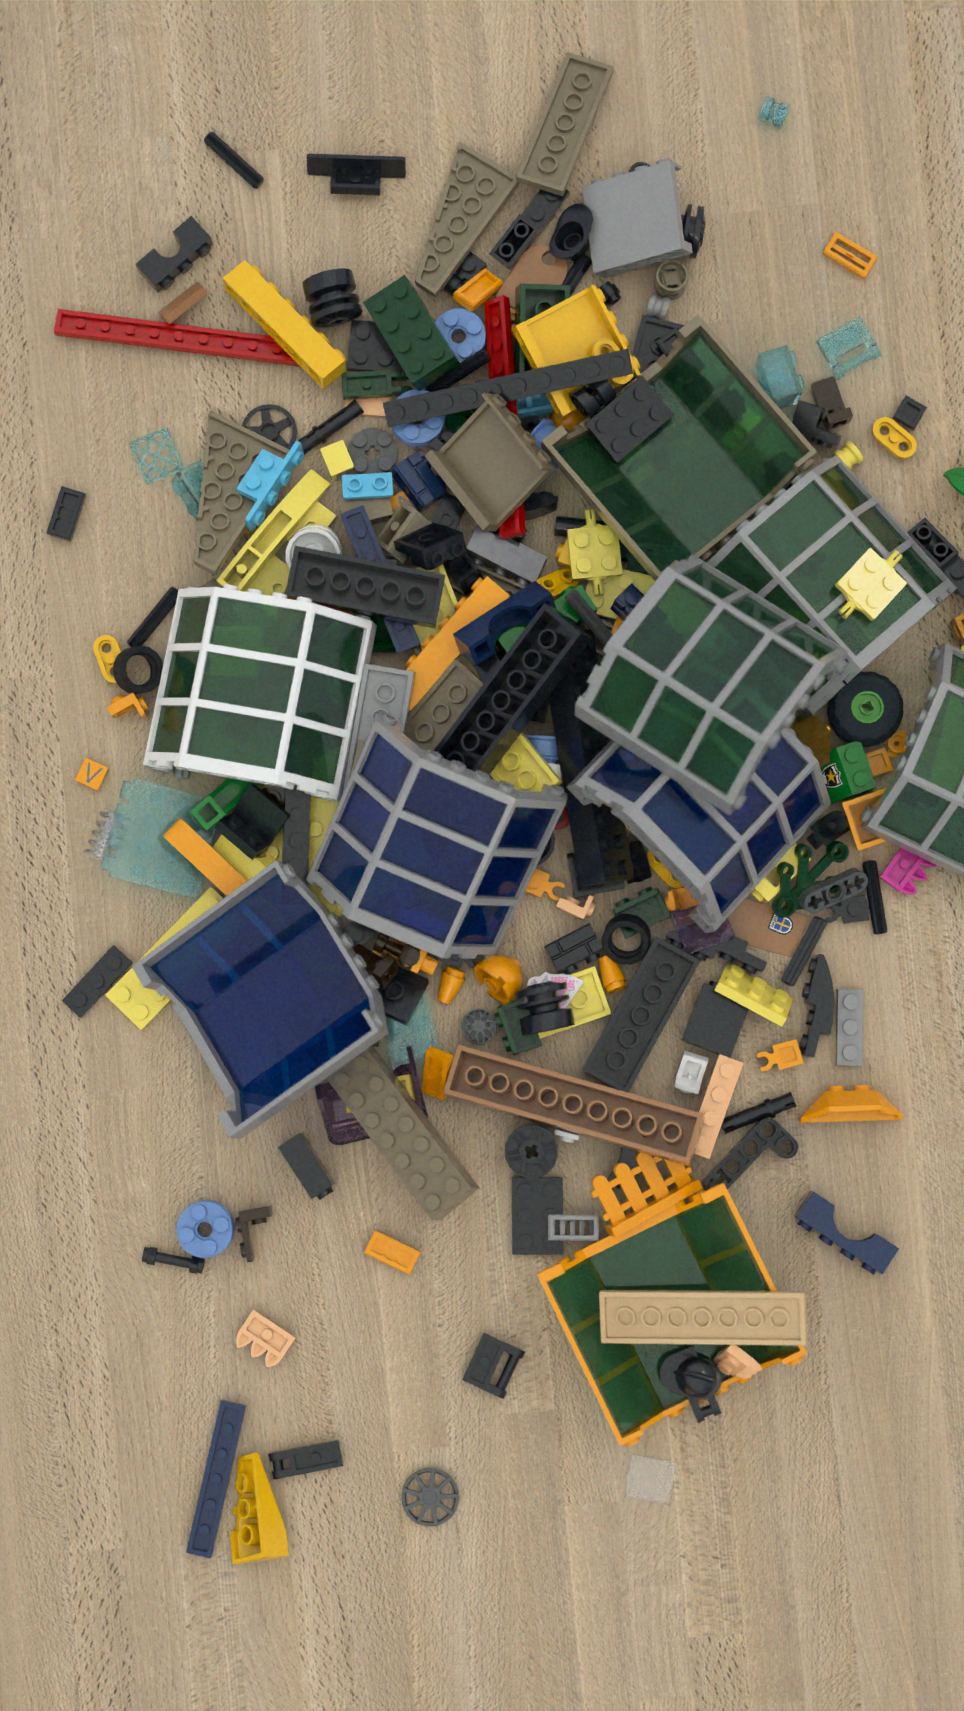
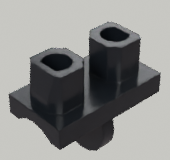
M841 811L830 812L810 827L812 833L806 838L807 841L816 850L823 844L827 847L850 830L847 827L848 819L846 815Z

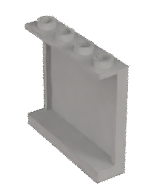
M662 159L657 161L656 165L638 166L633 172L615 173L613 178L606 180L595 179L591 181L590 185L582 187L584 204L588 206L593 216L592 227L588 236L594 274L607 278L693 253L692 244L684 241L675 173V171L682 169L681 165L672 162L671 159Z

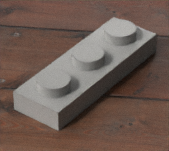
M837 989L836 1065L862 1066L863 990Z

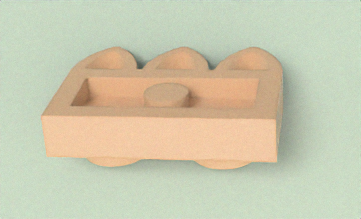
M253 1309L237 1334L236 1344L240 1348L253 1340L251 1356L253 1358L260 1356L268 1350L265 1363L266 1367H271L279 1363L296 1337Z
M737 1345L726 1346L713 1359L718 1364L719 1370L726 1375L751 1378L757 1371L762 1370L759 1363Z

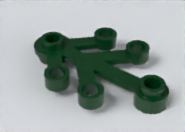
M840 841L832 842L827 846L826 854L808 872L809 858L812 855V850L806 844H798L794 850L795 856L798 857L796 885L791 890V876L794 874L793 865L784 861L777 866V873L781 876L780 892L772 901L773 913L778 917L785 918L793 915L796 910L802 909L797 898L805 889L825 881L815 880L833 861L841 863L847 859L849 855L847 845ZM806 849L805 853L801 855V851ZM788 867V871L783 874L784 868ZM833 885L829 892H837L838 885ZM811 897V902L808 903L809 905H812V900L815 899V897Z

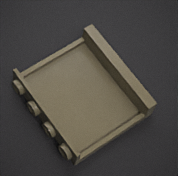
M483 393L482 397L485 399V402L440 450L431 449L425 457L483 531L495 532L555 468L550 463V456L545 451L540 450L535 444L536 439L534 436L522 428L520 425L521 420L518 416L507 409L506 401L498 394Z

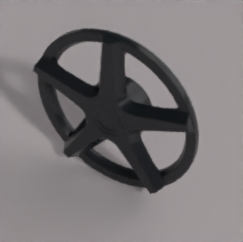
M266 404L256 407L248 413L242 424L243 427L289 450L297 438V426L294 418L287 410L277 405ZM268 409L279 410L287 418L274 423L271 420ZM261 410L262 424L260 426H247L249 419ZM291 424L293 433L288 444L280 436V431Z

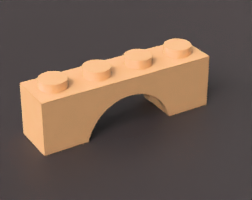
M720 1054L715 1059L698 1111L704 1114L705 1119L695 1154L710 1159L743 1066L742 1062Z

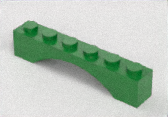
M313 730V740L321 734L320 731ZM282 732L244 764L275 769ZM226 778L193 806L187 814L203 832L207 831L238 804L249 785L255 784L258 786L260 783Z

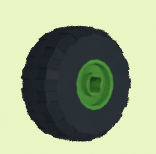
M861 671L849 683L843 680L842 682L845 686L828 701L827 706L829 724L836 735L847 742V744L857 741L863 747L877 746L891 738L899 728L904 713L903 699L897 686L886 676L871 671Z

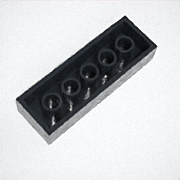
M295 546L285 595H287V599L297 600V597L312 599V603L331 609L435 629L445 575Z
M656 936L585 1062L582 1071L614 1089L629 1092L698 967L700 960Z

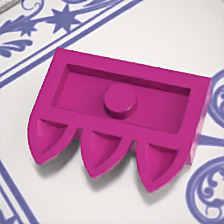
M900 848L879 878L898 892L913 895L917 891L910 878L918 881L927 880L926 873L920 864L927 867H936L937 865Z

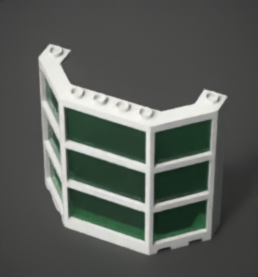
M224 584L223 588L187 587L179 589L143 765L149 769L173 773L174 767H176L178 770L255 782L293 790L295 785L297 790L304 791L306 794L313 795L318 799L339 802L342 796L364 663L370 664L377 625L370 621L371 618L368 616L347 614L312 603V599L297 597V600L287 599V595L281 593H272V596L263 595V591L249 588L247 592L238 591L239 588L227 584Z

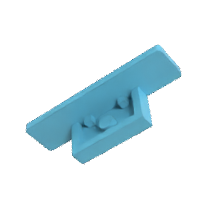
M296 440L284 459L262 449L236 488L239 494L256 502L245 518L248 530L253 532L256 526L262 524L265 512L269 506L275 504L278 492L282 486L288 484L291 472L295 466L301 464L304 458L301 442Z

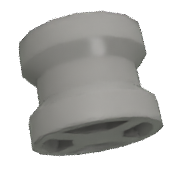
M652 292L646 316H655L658 319L665 320L671 297L661 298Z

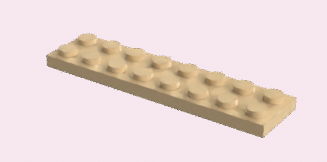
M601 1290L599 1292L601 1343L808 1344L806 1291Z

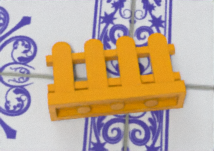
M637 1152L635 1155L637 1165L630 1169L625 1163L619 1162L613 1167L615 1178L610 1181L605 1176L595 1175L591 1180L594 1190L590 1191L592 1198L598 1197L605 1211L601 1215L603 1220L610 1221V1223L604 1225L608 1234L616 1238L703 1189L699 1179L689 1177L688 1174L692 1173L691 1168ZM663 1160L670 1174L664 1180L656 1166V1163ZM640 1172L649 1187L641 1192L634 1178V1175ZM673 1183L675 1184V1186H673L672 1188H667V1186ZM618 1184L627 1201L619 1204L612 1190ZM653 1195L654 1198L646 1202L645 1199ZM631 1207L632 1210L624 1214L623 1211Z

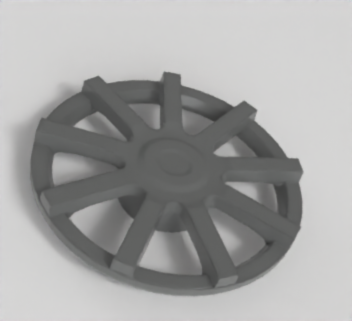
M424 1468L418 1470L407 1479L403 1486L401 1496L403 1509L409 1518L417 1524L439 1526L448 1521L457 1509L459 1502L457 1485L449 1474L440 1469ZM431 1472L429 1486H425L419 1477L420 1474ZM435 1473L446 1478L438 1487H434ZM414 1478L422 1488L420 1492L408 1488ZM450 1482L454 1493L441 1494V1489ZM406 1493L419 1496V1500L407 1505ZM454 1498L452 1509L441 1503V1499ZM422 1504L423 1508L417 1518L409 1509ZM436 1506H439L448 1513L440 1520L437 1518ZM428 1508L431 1509L434 1521L422 1520Z

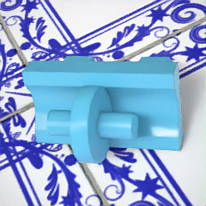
M545 393L517 399L519 419L533 415L538 418L547 417L548 413L553 412V408Z

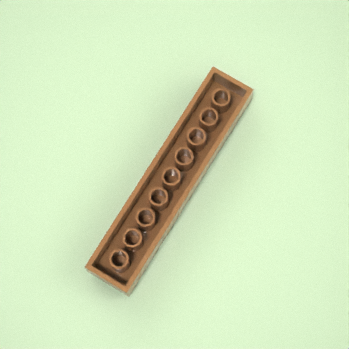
M459 1044L457 1045L443 1094L452 1099L689 1167L692 1165L705 1119L704 1114Z

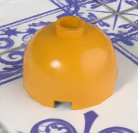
M495 954L487 959L484 958L473 968L478 983L481 985L484 982L490 989L486 991L487 994L503 1005L510 1003L515 998L514 993L522 989L523 976L520 971L521 965L513 957L508 958L505 955Z

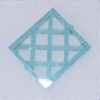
M167 427L129 443L146 484L167 478L169 475L184 469ZM164 434L161 443L153 440V437ZM166 437H168L172 447L164 444ZM142 441H148L145 449L137 446ZM151 443L159 445L156 454L148 451ZM162 447L170 450L167 458L159 455ZM136 450L143 452L140 460ZM173 452L175 453L178 462L170 460L173 455ZM146 454L154 457L151 465L143 462ZM157 459L166 461L163 469L155 467ZM169 463L177 466L174 470L166 471ZM142 465L150 468L147 473V476L144 472ZM153 470L161 472L159 476L150 478Z

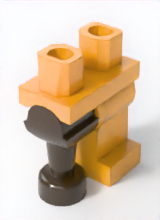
M381 932L372 949V952L380 957L383 953H389L399 960L402 966L411 968L410 971L416 974L420 970L432 976L439 962L427 956L428 952L421 949L418 951L416 947Z

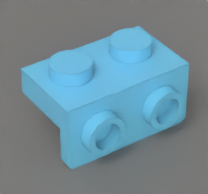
M392 472L342 475L343 499L392 497L394 495Z

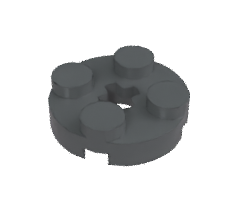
M368 428L356 433L348 447V453L354 464L353 469L359 474L387 473L391 471L397 462L398 452L396 443L388 432H384L381 429ZM370 448L380 451V455H376L375 460H370V456L366 455V451H370Z

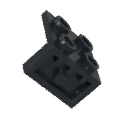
M251 784L233 812L220 819L214 828L253 860L269 849L290 814L259 787Z

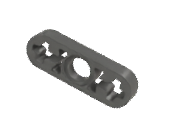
M856 868L846 870L802 891L798 900L799 905L809 913L820 912L864 891L868 885V877ZM838 885L837 894L829 897L830 887ZM811 897H815V899L812 900V905H809L808 903L811 902Z

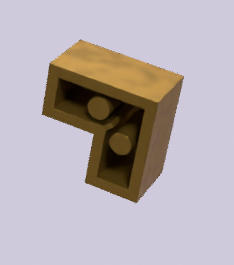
M802 714L797 716L790 726L796 733V738L813 751V756L818 760L820 767L830 763V736L832 733L829 725L826 722H822L818 715L808 719ZM779 741V743L785 749V751L793 760L795 765L801 771L803 769L802 764Z

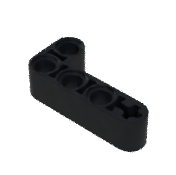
M764 1118L758 1121L706 1175L702 1184L704 1191L711 1187L709 1183L711 1179L717 1180L721 1176L717 1173L719 1169L725 1176L730 1178L728 1182L724 1178L719 1182L724 1183L728 1189L767 1147L780 1158L789 1159L794 1157L798 1152L797 1141L774 1119ZM765 1122L771 1123L774 1128L772 1135L769 1137H765L761 1133V1126ZM749 1140L756 1144V1151L752 1155L745 1154L743 1150V1145ZM783 1140H788L792 1144V1150L788 1154L781 1153L779 1145ZM730 1159H735L739 1163V1169L733 1174L727 1172L725 1167Z

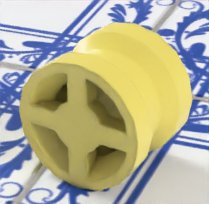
M847 441L841 450L833 452V456L837 455L850 470H852L854 464H860L864 460L859 449L851 441Z

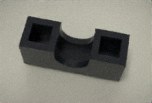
M192 216L173 231L175 239L181 245L179 252L175 256L163 257L153 248L135 264L138 272L157 293L162 289H168L174 283L175 277L180 273L185 274L188 272L198 257H205L212 249L213 242L211 237Z

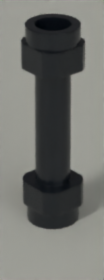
M145 1247L142 1262L149 1265H155V1262L189 1268L190 1273L202 1274L205 1258L193 1255L192 1258L158 1252V1248Z

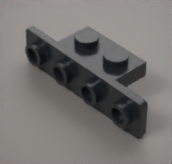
M307 154L306 158L308 175L331 176L330 194L380 195L381 177H406V158L401 156Z

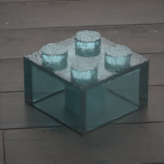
M788 345L759 353L754 365L761 388L780 409L798 404L803 393L802 390L805 389L802 375H797L795 366H797L794 351H789Z

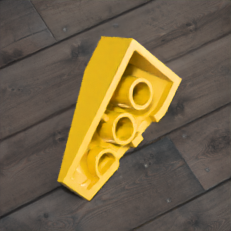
M259 1453L238 1457L235 1489L239 1493L238 1504L233 1506L236 1524L235 1530H231L230 1534L232 1564L269 1561L289 1556L286 1528Z

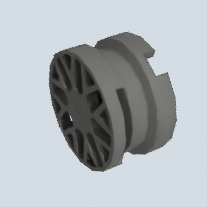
M474 1009L464 1016L461 1029L468 1041L474 1044H483L493 1038L496 1032V1021L489 1011Z

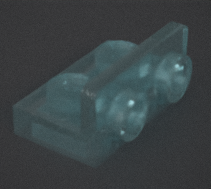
M202 459L177 471L171 481L174 491L177 495L181 496L188 512L197 521L199 499L201 498L200 489L203 479Z

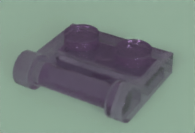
M715 896L719 909L723 907L722 900L719 896ZM696 906L684 910L676 909L671 911L673 923L687 954L732 940L735 937L728 918L716 931L705 933L696 923L685 925L684 920L691 918L689 914Z

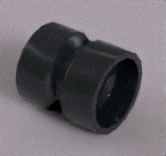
M608 380L585 384L584 386H577L568 395L578 411L590 419L600 410L601 404L606 405L616 397V392Z

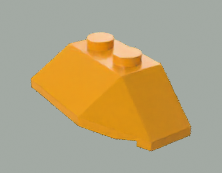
M854 1085V1090L844 1091V1086H829V1091H822L798 1117V1123L902 1120L903 1114L877 1090H870L869 1085Z

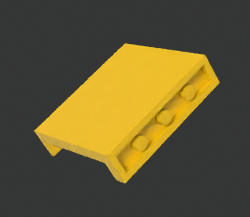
M593 284L511 329L532 369L591 357L593 345L601 339L612 340L620 350L629 347L627 338L623 333L620 334L616 327L617 320L612 311H608L604 304L606 299L600 288H596ZM605 348L600 349V354L608 353ZM629 352L634 370L633 379L641 375L639 372L640 364L634 355L631 356ZM607 379L613 388L620 386L613 384L609 379ZM576 387L545 393L557 418L577 409L568 395Z

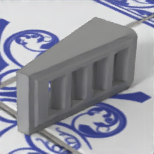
M548 1215L547 1240L599 1241V1215ZM555 1220H560V1235H555ZM565 1220H569V1235H565ZM575 1220H579V1235H575ZM584 1220H589V1235H584Z

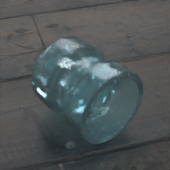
M766 96L758 120L763 122L770 121L774 126L781 128L790 105L784 102L777 103L774 98Z

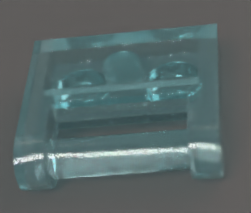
M861 316L816 341L837 380L844 377L846 372L866 361L881 357V351ZM864 343L866 344L868 350L841 365L839 364L837 358Z

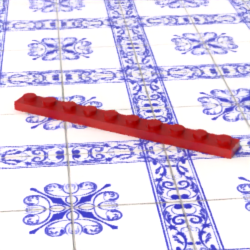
M502 295L484 302L487 352L491 358L488 362L489 379L515 373L510 298ZM517 399L507 401V409L518 416ZM524 502L499 527L501 539L508 540L526 534Z
M58 309L54 327L55 336L300 367L268 335L174 323L169 324L166 322Z

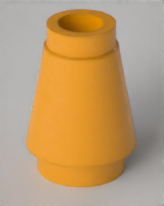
M607 955L599 958L603 989H606L608 994L625 989L627 987L625 983L627 979L617 962L611 960Z
M447 965L446 969L442 970L437 1000L451 1005L452 1000L466 980L464 978L466 972Z

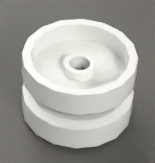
M309 524L301 527L290 539L286 548V563L290 570L295 546L343 555V545L339 536L331 528L322 524Z

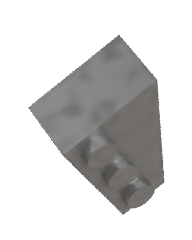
M478 524L466 548V554L475 564L493 569L492 572L501 576H509L515 579V582L524 586H528L539 579L547 562V556L522 543L517 544L511 540L501 539L499 532L495 534L491 531H483Z

